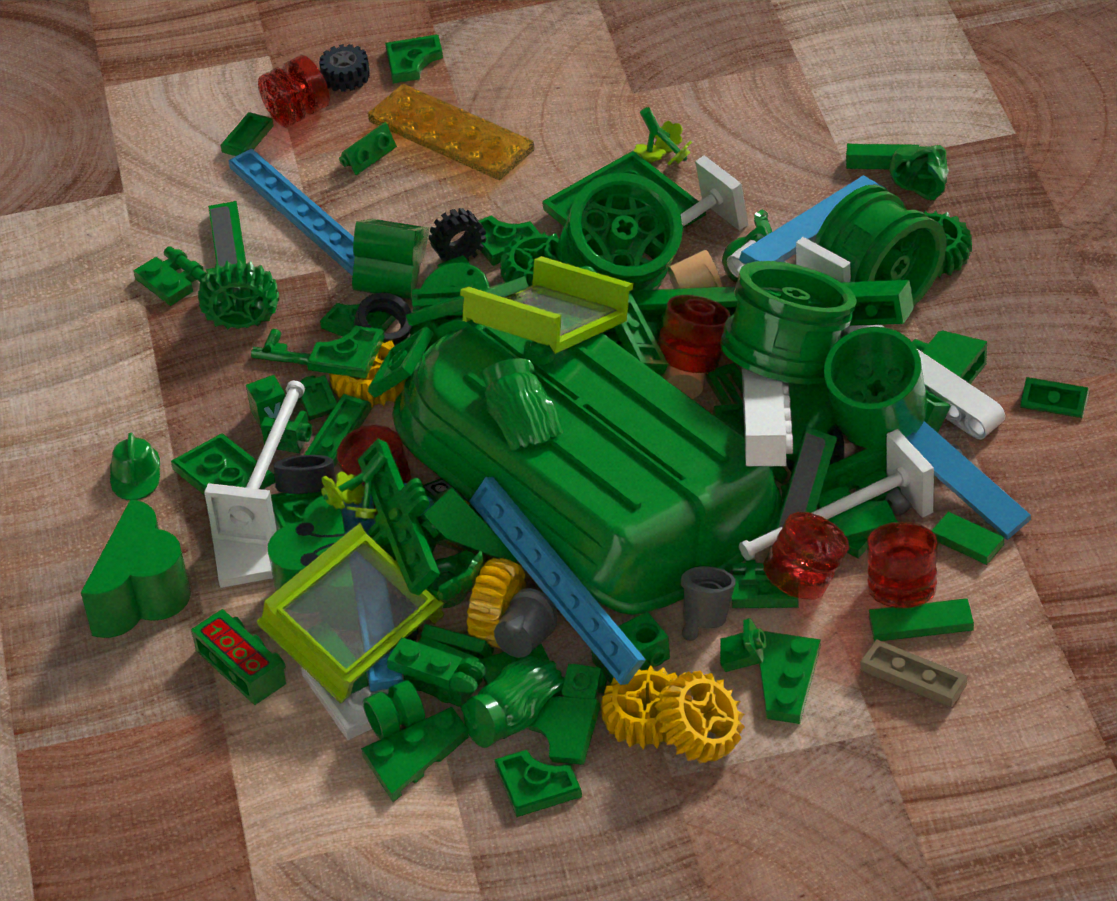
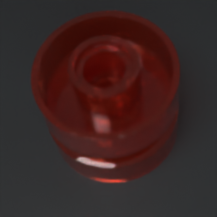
M679 295L669 299L663 318L664 327L660 330L657 342L669 366L692 373H707L715 370L719 365L722 354L720 341L724 333V326L726 320L731 317L729 311L719 303L700 296Z

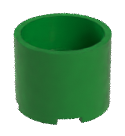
M866 327L846 334L834 344L825 360L824 376L834 423L847 436V439L861 447L884 449L887 448L888 433L898 429L905 438L912 432L916 433L922 426L927 414V398L921 358L914 343L896 330L885 327Z

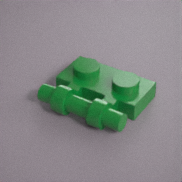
M168 246L164 250V256L168 258L167 260L162 261L156 256L133 270L138 282L172 306L194 292L192 282L196 280L201 282V279L205 278L206 272L198 262L190 261L187 258V254L182 250ZM180 268H182V269L184 270V271L181 272V273H178V272L176 271V270H178V269H180Z
M756 559L746 560V563H733L732 576L735 578V587L732 595V608H799L798 562H785V559H775V563H756Z

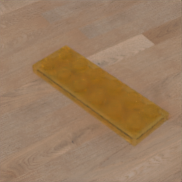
M406 84L400 85L368 112L370 123L380 126L387 122L390 132L499 181L535 150L533 140Z

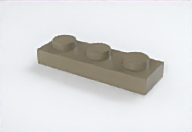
M877 639L860 661L861 671L951 708L967 686L966 675Z

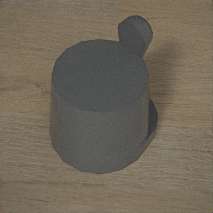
M702 566L687 570L681 577V586L684 588L683 617L687 621L682 630V635L685 640L693 641L699 635L698 627L717 628L726 622L735 587V578L727 571L715 567Z
M528 588L518 591L513 596L494 630L497 644L504 652L511 656L519 658L529 655L554 632L557 626V610L548 596L538 590Z

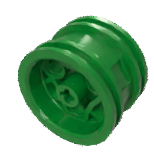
M610 173L597 177L586 184L576 195L558 240L557 259L559 262L579 268L589 266L599 274L632 283L633 290L631 291L658 290L682 241L683 225L681 214L675 201L666 190L652 180L630 173ZM588 223H594L599 228H592ZM647 254L654 260H648L643 258V256Z
M875 184L865 185L845 196L826 217L814 241L817 245L850 262V282L909 280L913 306L924 297L940 271L946 251V235L943 227L937 221L929 218L921 211L907 210L904 202L898 196L890 193L884 187Z
M755 261L742 266L738 275L739 281H737L734 290L735 297L738 300L735 314L726 320L724 333L720 341L723 353L739 366L767 378L794 384L810 385L825 383L824 365L826 357L834 344L839 340L841 331L850 326L853 316L852 312L857 302L855 294L840 281L824 273L795 264L777 261Z

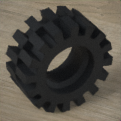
M459 208L457 213L455 209L450 210V215L443 213L441 221L438 219L434 221L436 227L430 228L432 235H429V240L442 261H449L464 255L469 262V256L472 255L475 258L478 255L475 252L477 249L482 251L484 246L481 243H486V237L484 236L486 231L471 211ZM465 231L458 240L450 242L456 234Z

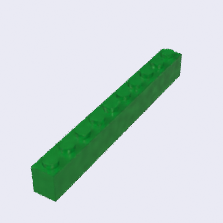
M909 280L841 282L855 294L857 299L855 309L852 312L853 316L850 326L904 324L914 309ZM735 287L630 291L645 321L657 322L659 332L724 330L726 320L735 314L738 303L734 294Z

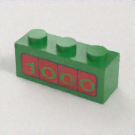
M221 609L191 629L196 652L254 705L286 685L284 674L286 666L281 656L276 652L271 653L258 635H251L238 617H231L224 609Z

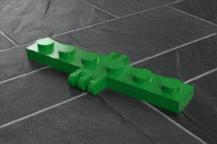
M377 439L358 459L360 468L363 471L378 451L388 458L387 462L372 479L371 496L378 514L375 517L376 523L368 530V534L381 548L391 544L409 592L420 596L440 575L418 520V517L429 507L430 502L420 479H411L404 486L387 442Z

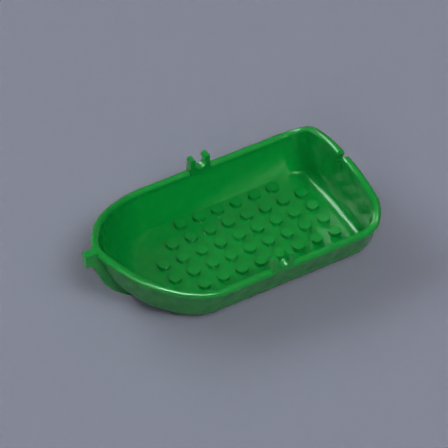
M562 315L560 332L584 321L573 316ZM462 316L441 324L433 331L434 335L420 361L417 363L412 375L406 380L404 389L395 399L392 412L395 429L404 446L418 460L469 501L485 477H493L596 601L616 612L637 615L658 610L683 600L684 588L681 586V577L687 570L694 567L708 566L719 568L729 573L733 570V563H742L746 560L739 549L740 542L745 540L750 542L775 529L782 506V497L779 488L775 484L770 466H746L745 438L603 333L556 353L555 359L549 364H533L535 372L532 374L538 377L544 391L555 405L563 427L562 434L555 438H550L546 443L537 446L530 444L527 448L520 446L518 450L511 451L502 430L487 411L485 399L487 386L481 375L486 367L501 360L525 359L523 355L524 343L528 339L475 323L473 319L465 322ZM470 503V507H471V508L475 511V513L484 521V519L480 516V514L476 511V509H475V508L471 505V503Z

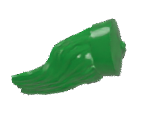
M523 358L501 360L486 367L481 373L487 386L485 392L487 411L502 430L511 451L518 450L520 446L527 448L530 444L537 446L546 443L550 438H555L563 433V427L555 405L544 391L538 377L532 374L535 372L532 362Z
M464 550L447 558L435 560L440 575L426 590L438 601L441 600L444 603L443 608L459 605L466 598L468 592L472 591L476 583V577L479 576L480 569L483 567L482 551L474 555L470 551Z
M526 656L505 666L492 682L484 686L478 695L470 697L461 707L465 726L468 728V734L478 746L487 748L534 723L545 703L563 689L565 678L561 676V671L556 669L557 664L554 661Z

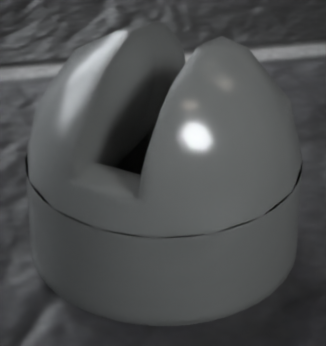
M897 487L891 490L885 497L894 515H902L912 507V504Z

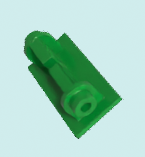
M384 122L341 153V157H339L340 163L344 167L351 166L354 174L358 175L396 148V143L387 122Z

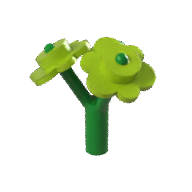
M649 107L643 108L640 111V115L649 130L647 145L637 144L633 151L647 162L660 160L662 156L672 151L676 155L667 163L668 165L674 160L678 164L682 160L686 161L687 155L691 153L687 147L692 141L690 140L681 150L676 146L682 142L680 135L682 134L683 127L679 123L673 124L670 121L664 122L663 127L659 126Z
M378 451L360 475L354 476L353 474L347 475L345 472H339L336 475V483L327 476L322 477L324 487L321 489V492L329 505H333L336 509L345 508L344 502L347 504L353 502L359 505L362 503L363 497L362 508L347 506L346 510L356 511L355 517L362 518L363 521H367L368 518L375 519V513H378L377 509L369 508L372 479L387 462L388 458Z

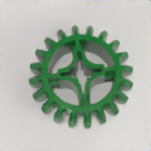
M924 210V214L937 221L943 227L946 235L945 256L937 277L940 278L943 273L951 276L953 270L961 271L962 265L967 264L972 252V235L966 227V222H960L958 216L950 217L948 212L942 215L938 214L937 210L934 213H927Z
M544 231L542 235L532 233L530 237L521 235L520 241L512 240L511 246L505 247V251L501 255L500 272L503 281L507 282L525 276L528 287L532 286L534 259L542 256L558 261L557 247L559 238L557 234L554 233L548 236Z
M240 260L236 264L226 261L224 267L216 264L214 271L207 270L205 278H202L200 282L198 300L201 312L205 313L208 321L213 320L215 327L223 324L227 330L230 327L240 329L244 327L249 328L252 325L259 327L262 320L270 321V317L277 309L279 292L276 279H273L270 271L264 272L262 265L254 267L252 261L247 264H242Z

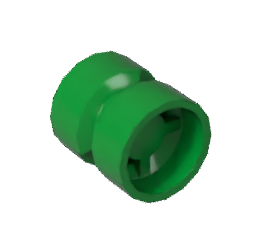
M409 680L401 681L389 687L388 694L380 691L362 701L367 720L379 739H384L399 732L401 724L410 727L425 719V711L421 699Z

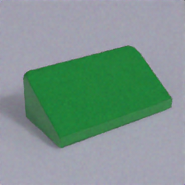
M1026 377L1020 408L1083 418L1089 398V388Z

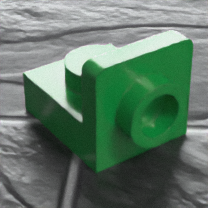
M312 375L300 380L305 387V392L298 400L301 401L304 410L307 412L308 420L311 421L331 414L337 402L326 376L316 377Z
M300 411L294 422L288 421L276 450L300 453L305 442H309L312 435V425L308 422L306 411ZM265 417L261 424L264 445L275 422V418Z
M751 618L743 620L742 633L720 638V665L725 672L763 663V648H766V637L763 630L757 628Z
M568 663L562 695L572 698L596 699L597 692L604 693L607 679L601 668Z

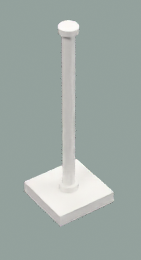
M705 155L696 160L702 200L681 214L683 227L710 208L739 231L748 226L742 184Z
M295 380L288 382L285 389L287 394L246 488L208 483L204 493L213 539L268 545L270 538L277 531L270 490H261L260 486L296 402L305 392V387L301 382Z
M896 429L887 434L888 477L750 542L748 540L740 542L739 549L741 554L747 561L755 557L756 553L897 486L901 488V493L923 518L933 513L934 467Z

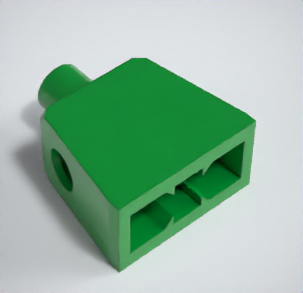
M942 330L937 332L929 344L918 339L912 341L918 350L969 384L974 381L987 364V341Z

